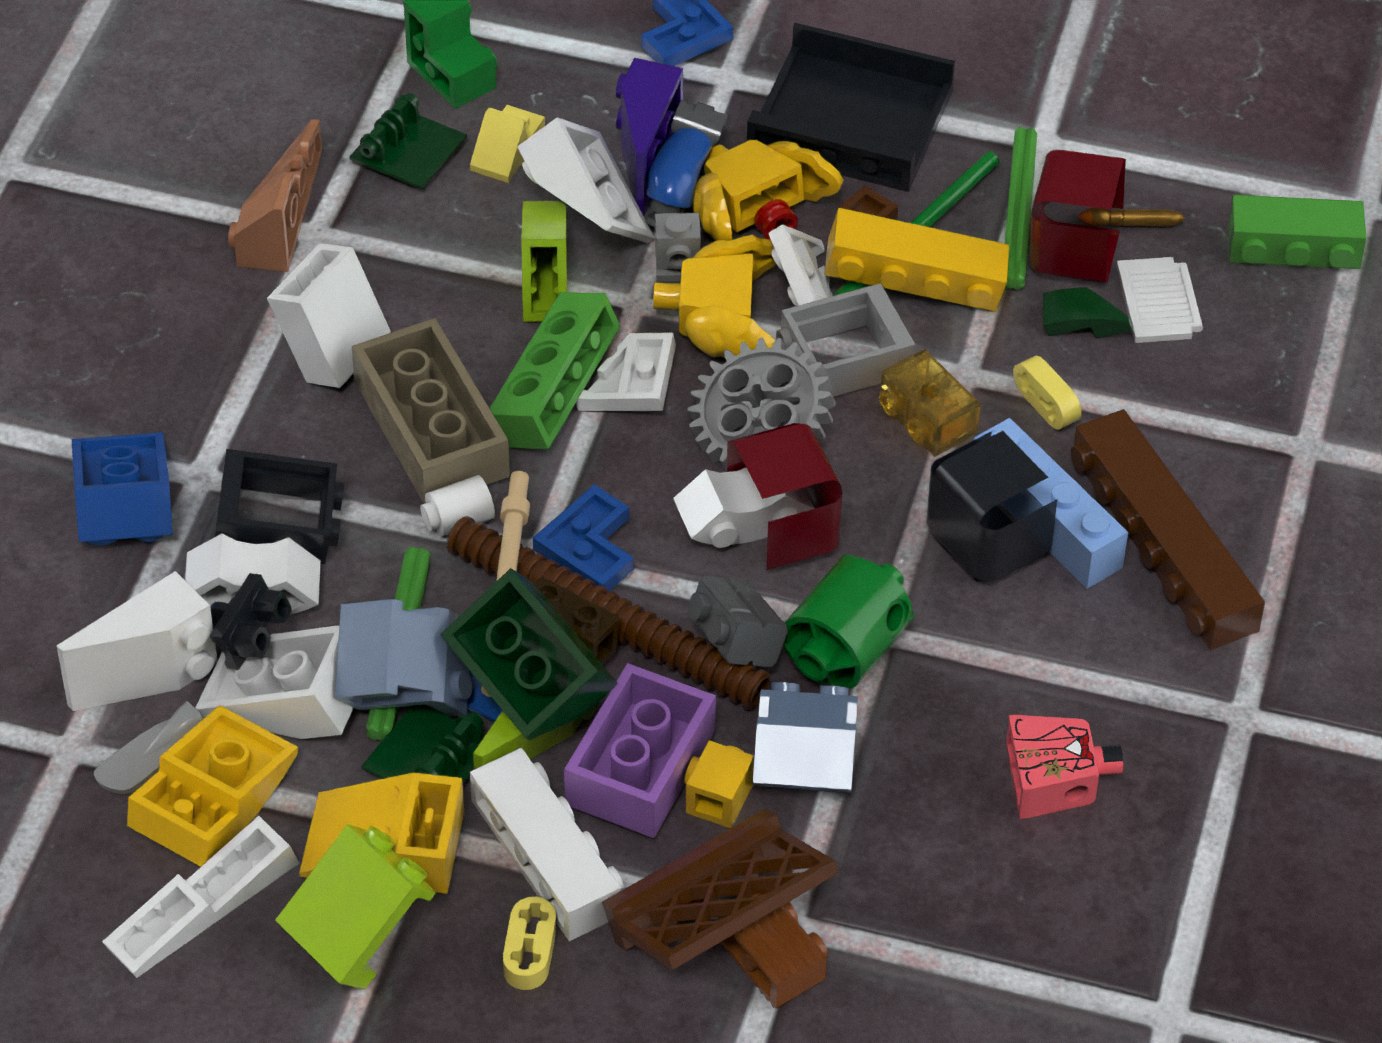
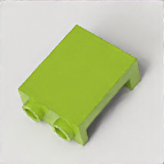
M347 824L275 919L339 984L366 989L377 975L367 964L412 903L417 898L430 901L436 894V891L424 881L427 877L425 870L407 857L401 859L391 850L395 845L393 840L374 826H370L368 830Z

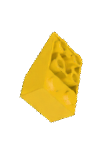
M408 773L318 792L299 871L300 877L307 878L347 824L368 830L370 826H374L393 840L395 845L391 850L401 859L407 857L425 870L427 877L424 881L436 893L448 894L464 818L462 778Z

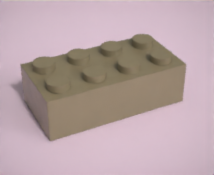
M436 318L352 346L355 384L423 503H426V493L476 475H480L486 485L510 477L508 439Z

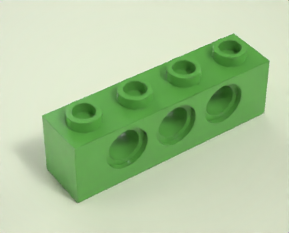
M560 292L546 313L533 338L528 343L507 381L490 406L492 414L508 439L509 448H550L620 328L606 293Z

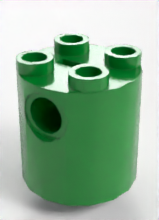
M849 554L842 556L785 621L788 632L783 647L789 659L805 676L819 685L840 686L849 689L856 687L914 618L911 601L902 587L904 578L901 572L888 563L879 566L864 558L854 557Z

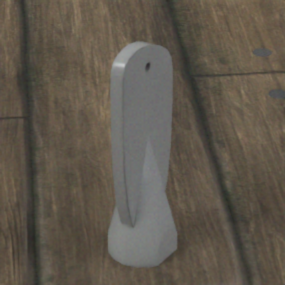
M186 701L175 711L170 719L143 732L101 763L94 771L97 783L103 789L117 794H128L137 790L159 771L160 756L202 721L204 717Z

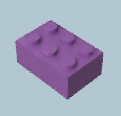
M627 663L617 680L618 684L610 691L564 769L565 799L572 808L655 838L685 785V774L693 756L700 758L708 741L715 732L716 695Z

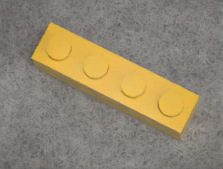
M838 208L828 237L824 275L868 285L881 283L883 288L996 312L1007 283L1009 244Z

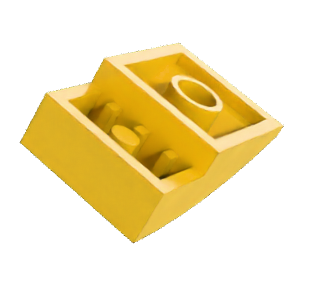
M219 705L160 756L159 771L128 797L127 826L202 867L256 817L298 755V747Z

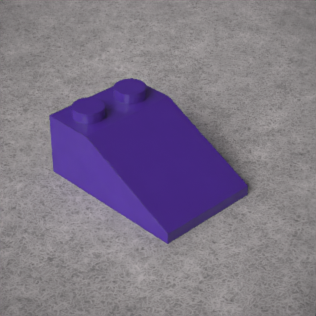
M634 58L627 74L621 73L617 82L616 98L621 99V106L617 114L616 128L621 130V147L631 193L643 216H645L652 200L646 194L649 171L661 147L673 134L671 125L679 103L683 100V68Z

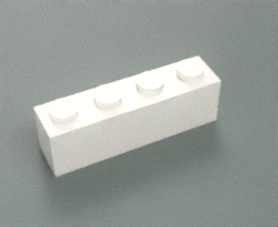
M520 748L471 771L472 803L536 895L552 903L556 910V923L568 941L574 940L608 923L602 902L624 890L623 881L613 866L607 868L601 860L599 849L593 836L588 831L581 832L576 825L574 814L568 801L563 796L557 798L551 790L550 781L543 766L539 762L532 763L524 750Z

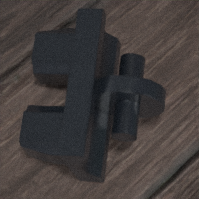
M249 573L235 597L231 598L229 603L214 602L210 606L213 631L210 634V638L224 652L226 667L228 669L240 670L247 657L263 658L270 647L271 638L266 630V626L269 622L285 623L292 611L285 593L269 589L261 574Z

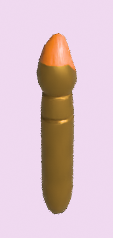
M1091 208L1084 210L1078 215L1080 221L1097 227H1103L1108 224L1116 226L1167 227L1178 225L1184 222L1185 219L1184 215L1180 212L1166 209L1108 210Z

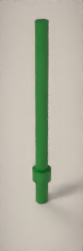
M987 151L910 223L931 227L999 164L998 156L992 151ZM847 280L833 293V296L872 285Z

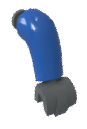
M683 100L680 101L671 125L673 134L661 147L649 171L646 194L652 198L650 208L654 213L648 214L646 223L655 227V214L681 213L683 208L692 206L702 165L711 148L719 141L729 115L717 112L715 107L701 102H697L695 105Z

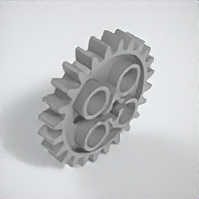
M759 338L756 349L750 350L745 342H741V354L736 356L726 349L724 356L727 362L721 365L711 361L709 364L714 374L712 376L699 375L698 379L704 389L691 391V396L696 405L688 407V412L693 419L689 426L702 452L705 451L713 464L720 461L725 471H727L728 441L777 428L778 425L789 421L786 425L792 423L807 424L811 427L817 439H825L826 434L820 424L833 423V418L828 409L836 406V402L831 394L834 387L827 376L828 374L822 362H817L810 350L803 353L797 342L792 343L786 350L781 338H777L771 348L767 347L763 338ZM789 382L786 386L779 388L783 383ZM746 386L743 390L735 392L739 388ZM744 426L741 430L734 432L738 427Z

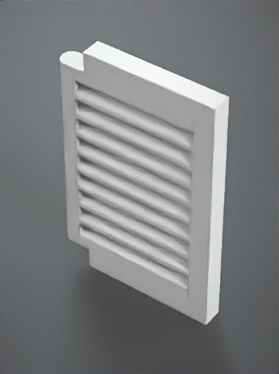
M1173 257L1117 261L1116 268L1128 317L1132 324V334L1135 343L1192 339V332H1201L1203 330L1186 263H1174Z

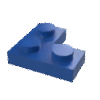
M653 0L654 10L667 23L641 34V47L655 62L675 66L733 40V26L707 0Z
M594 484L533 537V550L546 556L548 560L558 562L559 567L565 566L571 570V573L581 574L584 580L588 578L594 581L596 586L602 585L606 587L609 592L634 570V557L607 540L608 537L629 520V507Z

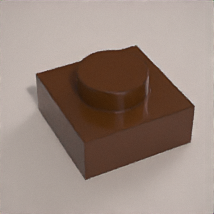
M866 185L838 207L893 220L898 218V205Z

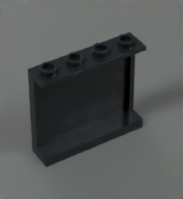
M794 23L790 52L761 112L752 110L747 121V141L757 140L765 145L778 141L794 142L801 148L819 152L823 159L831 163L840 172L841 176L909 192L953 92L955 61Z

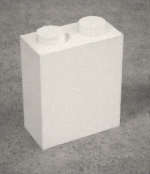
M319 243L267 297L306 383L340 388L354 373L352 346L391 333L353 247Z

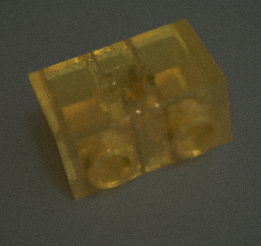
M926 349L882 371L879 401L883 410L889 416H894L908 430L911 438L917 444H922L934 457L978 434L981 403Z

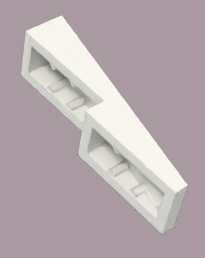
M258 816L186 881L177 874L102 942L138 978L297 866L300 862L290 845Z

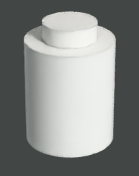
M480 475L425 494L426 503L420 505L421 515L429 531L436 530L441 537L448 535L455 523L462 517L469 516L475 520V523H482L495 517L491 494Z

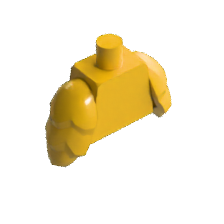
M749 140L730 150L719 144L712 147L706 157V163L704 164L705 175L701 176L696 184L693 197L694 213H699V220L703 230L715 241L732 240V228L739 232L753 225L757 211L767 202L781 199L789 207L805 199L817 202L822 197L838 193L844 179L840 172L831 163L823 159L819 152L801 148L794 142L778 141L765 145L757 140Z
M748 235L730 241L717 240L704 246L693 258L685 259L682 262L681 283L654 282L653 309L679 310V332L684 336H688L699 350L713 358H725L724 351L726 349L735 356L741 354V342H745L750 350L756 349L759 338H763L767 347L771 348L775 342L774 338L751 319L752 282L776 265L771 252L774 248L772 241L758 238L755 235Z

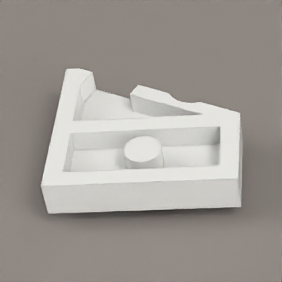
M783 224L768 233L774 246L771 251L773 259L777 266L786 274L790 284L787 288L788 295L795 306L833 296L829 287L830 278L824 275L825 266L823 265L818 268L816 256L825 251L822 240Z
M629 333L617 347V352L612 357L607 358L597 369L599 377L588 391H582L576 402L578 411H663L676 348L673 333Z

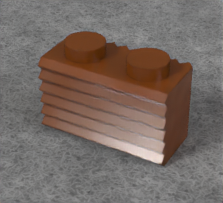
M768 892L754 893L751 897L763 896ZM790 902L719 943L723 945L726 952H729L731 959H735L737 966H741L743 973L747 974L749 980L753 981L755 987L759 988L760 993L765 995L766 1000L770 1001L773 1008H778L826 978L827 948L818 934L815 932L807 934L799 925L797 913ZM727 916L718 917L717 921L722 920Z

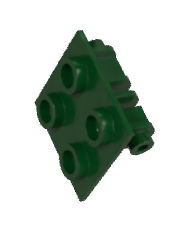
M407 93L406 95H399L395 99V105L392 109L385 111L381 118L374 123V129L362 136L360 145L349 156V159L414 187L423 189L465 141L467 134L420 116L418 111L419 100L415 95Z
M425 704L412 705L362 764L361 769L380 779L408 773L462 778L464 785L470 778V772L474 770L473 753L485 737L481 728L484 725V721L475 712L460 715L454 720Z

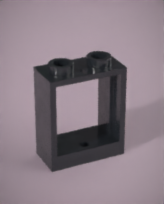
M226 449L215 537L222 533L236 541L251 544L275 543L290 538L321 561L320 564H325L328 546L337 547L341 519L332 518L333 510L341 511L344 483L336 482L337 463ZM240 489L320 500L317 528L237 518Z

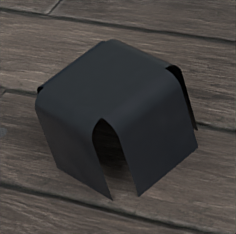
M1003 430L991 436V431L935 460L931 465L926 523L934 537L976 581H995L1051 551L1057 499L1015 522H1012L997 506L1003 501L1049 478Z

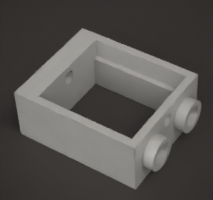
M881 283L781 311V329L776 331V339H782L786 350L792 343L797 342L804 353L810 350L806 342L864 326L868 327L879 349L823 364L828 374L827 376L834 387V390L831 391L833 397L913 375L915 343Z

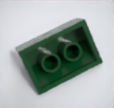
M512 568L502 575L440 634L528 740H532L583 717L618 684L535 584Z

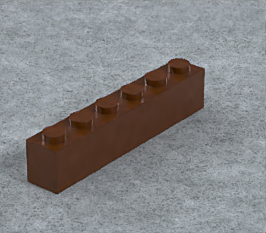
M1125 409L1076 426L1074 446L1071 448V459L1075 468L1080 473L1084 472L1092 483L1099 502L1107 504L1116 517V521L1128 531V536L1139 549L1143 564L1148 569L1152 568L1159 577L1168 599L1172 602L1176 601L1186 615L1190 630L1195 635H1200L1210 650L1259 632L1265 601Z

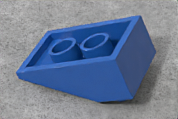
M163 432L71 439L79 542L88 541L93 545H108L115 542L116 539L136 538L139 541L151 542L161 539L164 535H173L170 486Z

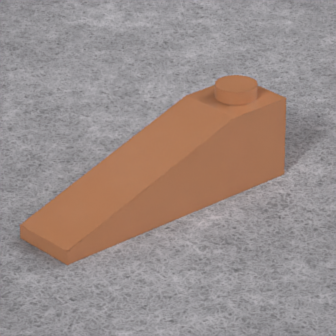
M310 120L242 205L238 222H231L228 245L229 248H235L237 267L289 271L323 151L320 120Z

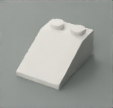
M557 117L517 146L524 159L522 163L523 169L534 183L539 184L606 231L646 243L655 239L600 132Z
M174 571L56 645L67 705L73 711L176 691L194 680L205 677L216 666L218 661L216 645L210 638V634L213 631L210 604Z
M339 625L270 634V647L264 657H247L240 670L228 669L224 663L226 658L222 651L195 707L203 717H206L221 705L271 733L298 739L342 735L353 707L334 698Z

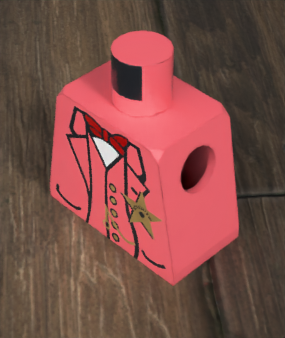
M1009 715L1006 749L1019 819L1089 805L1096 800L1099 775L1123 773V753L1120 744L1094 746L1089 723L1084 719Z

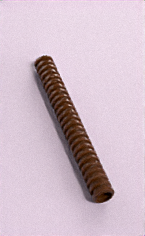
M469 516L462 517L455 523L447 539L448 552L455 556L459 555L460 559L466 562L471 561L475 567H483L484 571L489 574L495 573L497 578L502 535L499 536L498 531L492 528L487 529V526L481 522L475 523V520ZM520 543L517 572L533 583L543 576L619 616L618 642L624 645L629 643L631 649L635 651L641 650L642 654L646 657L654 656V660L660 664L666 662L667 668L674 671L679 669V673L682 676L688 677L691 675L692 681L698 684L704 682L705 688L709 690L716 689L717 694L723 697L729 695L730 701L736 704L741 702L742 707L747 710L758 706L761 689L768 690L769 672L763 669L757 671L756 666H753L751 663L747 665L727 663L711 643L707 645L706 639L699 636L694 638V634L688 630L682 632L681 626L674 623L670 625L669 620L663 617L657 619L656 613L652 611L645 612L644 607L638 604L632 605V601L627 598L620 599L619 594L613 591L608 593L606 587L602 585L596 586L595 582L588 578L584 580L581 574L571 573V570L565 566L559 567L558 562L554 560L547 561L546 556L540 553L535 554L533 549L529 547L523 548V545Z

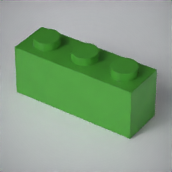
M1233 195L1228 221L1229 262L1360 269L1366 243L1364 201Z

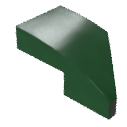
M1088 287L1060 289L1043 293V325L1048 336L1089 327L1092 328L1096 338L1133 331L1131 321L1127 315Z

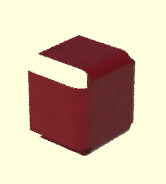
M1052 150L1046 155L1031 211L1030 265L1035 271L1108 282L1120 230L1056 222L1045 215L1044 207L1049 202H1058L1109 210L1112 208L1123 209L1126 159L1067 150Z
M792 423L727 442V472L738 471L747 467L762 499L806 487L805 489L815 508L768 522V537L764 538L767 542L766 570L829 553L839 546L843 492L836 474L809 425Z

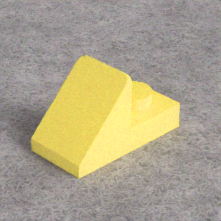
M506 105L503 111L488 108L485 112L472 155L470 171L509 183L524 161L517 146L545 126V117L510 105Z

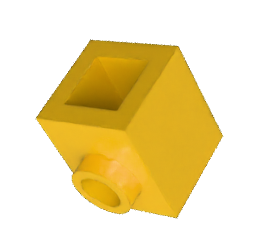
M709 740L700 758L693 756L686 770L684 779L686 784V813L727 828H732L753 787L754 755L745 753L735 746H725Z

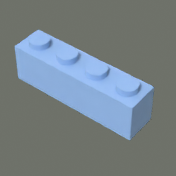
M1008 418L974 437L973 440L991 431V436L1003 430L1049 477L1000 504L1016 520H1019L1057 499L1052 547L1049 552L1086 589L1123 568L1128 531L1014 421Z

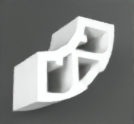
M747 467L738 471L722 473L705 469L673 498L691 539L713 544L718 548L767 538L769 521L815 509L805 487L762 499Z
M221 533L187 552L185 581L211 606L214 602L229 603L231 598L235 597L249 573L261 574L269 589L285 593L292 607L291 615L308 610L319 604L321 561L290 538L275 543L251 544L236 541Z

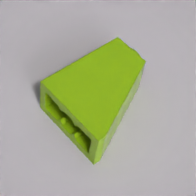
M523 201L521 233L523 322L543 321L559 293L567 292V207L563 201Z

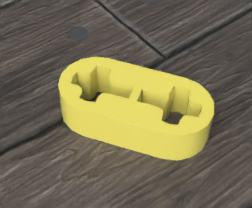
M1036 355L1014 366L1013 376L1019 391L1050 426L1059 430L1080 420L1082 415L1081 406L1076 394L1043 358Z
M535 896L521 899L514 905L511 911L503 951L504 977L511 986L520 990H532L541 986L549 974L556 937V910L552 903L544 898ZM531 917L540 918L535 934L527 933V924L531 921ZM532 952L533 963H530L529 969H519V965L523 962L524 953Z

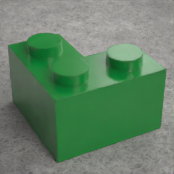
M403 0L407 63L451 106L456 109L496 88L495 69L498 66L497 60L492 50L487 46H482L470 33L472 8L469 0Z

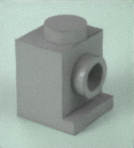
M699 213L655 214L657 282L681 281L682 262L685 259L693 258L700 250Z

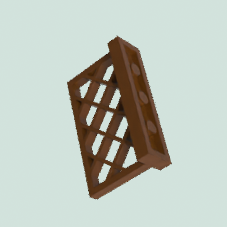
M765 808L604 900L602 904L615 943L618 946L627 950L635 945L673 970L839 872L834 859L782 830L777 814ZM810 868L805 872L792 873L793 870ZM779 872L778 875L759 877L761 873ZM768 892L763 896L751 897L754 893ZM738 895L737 899L717 901L719 897ZM727 916L722 920L710 921L712 917ZM697 919L695 923L676 925L677 921ZM686 940L672 949L668 947L669 942Z

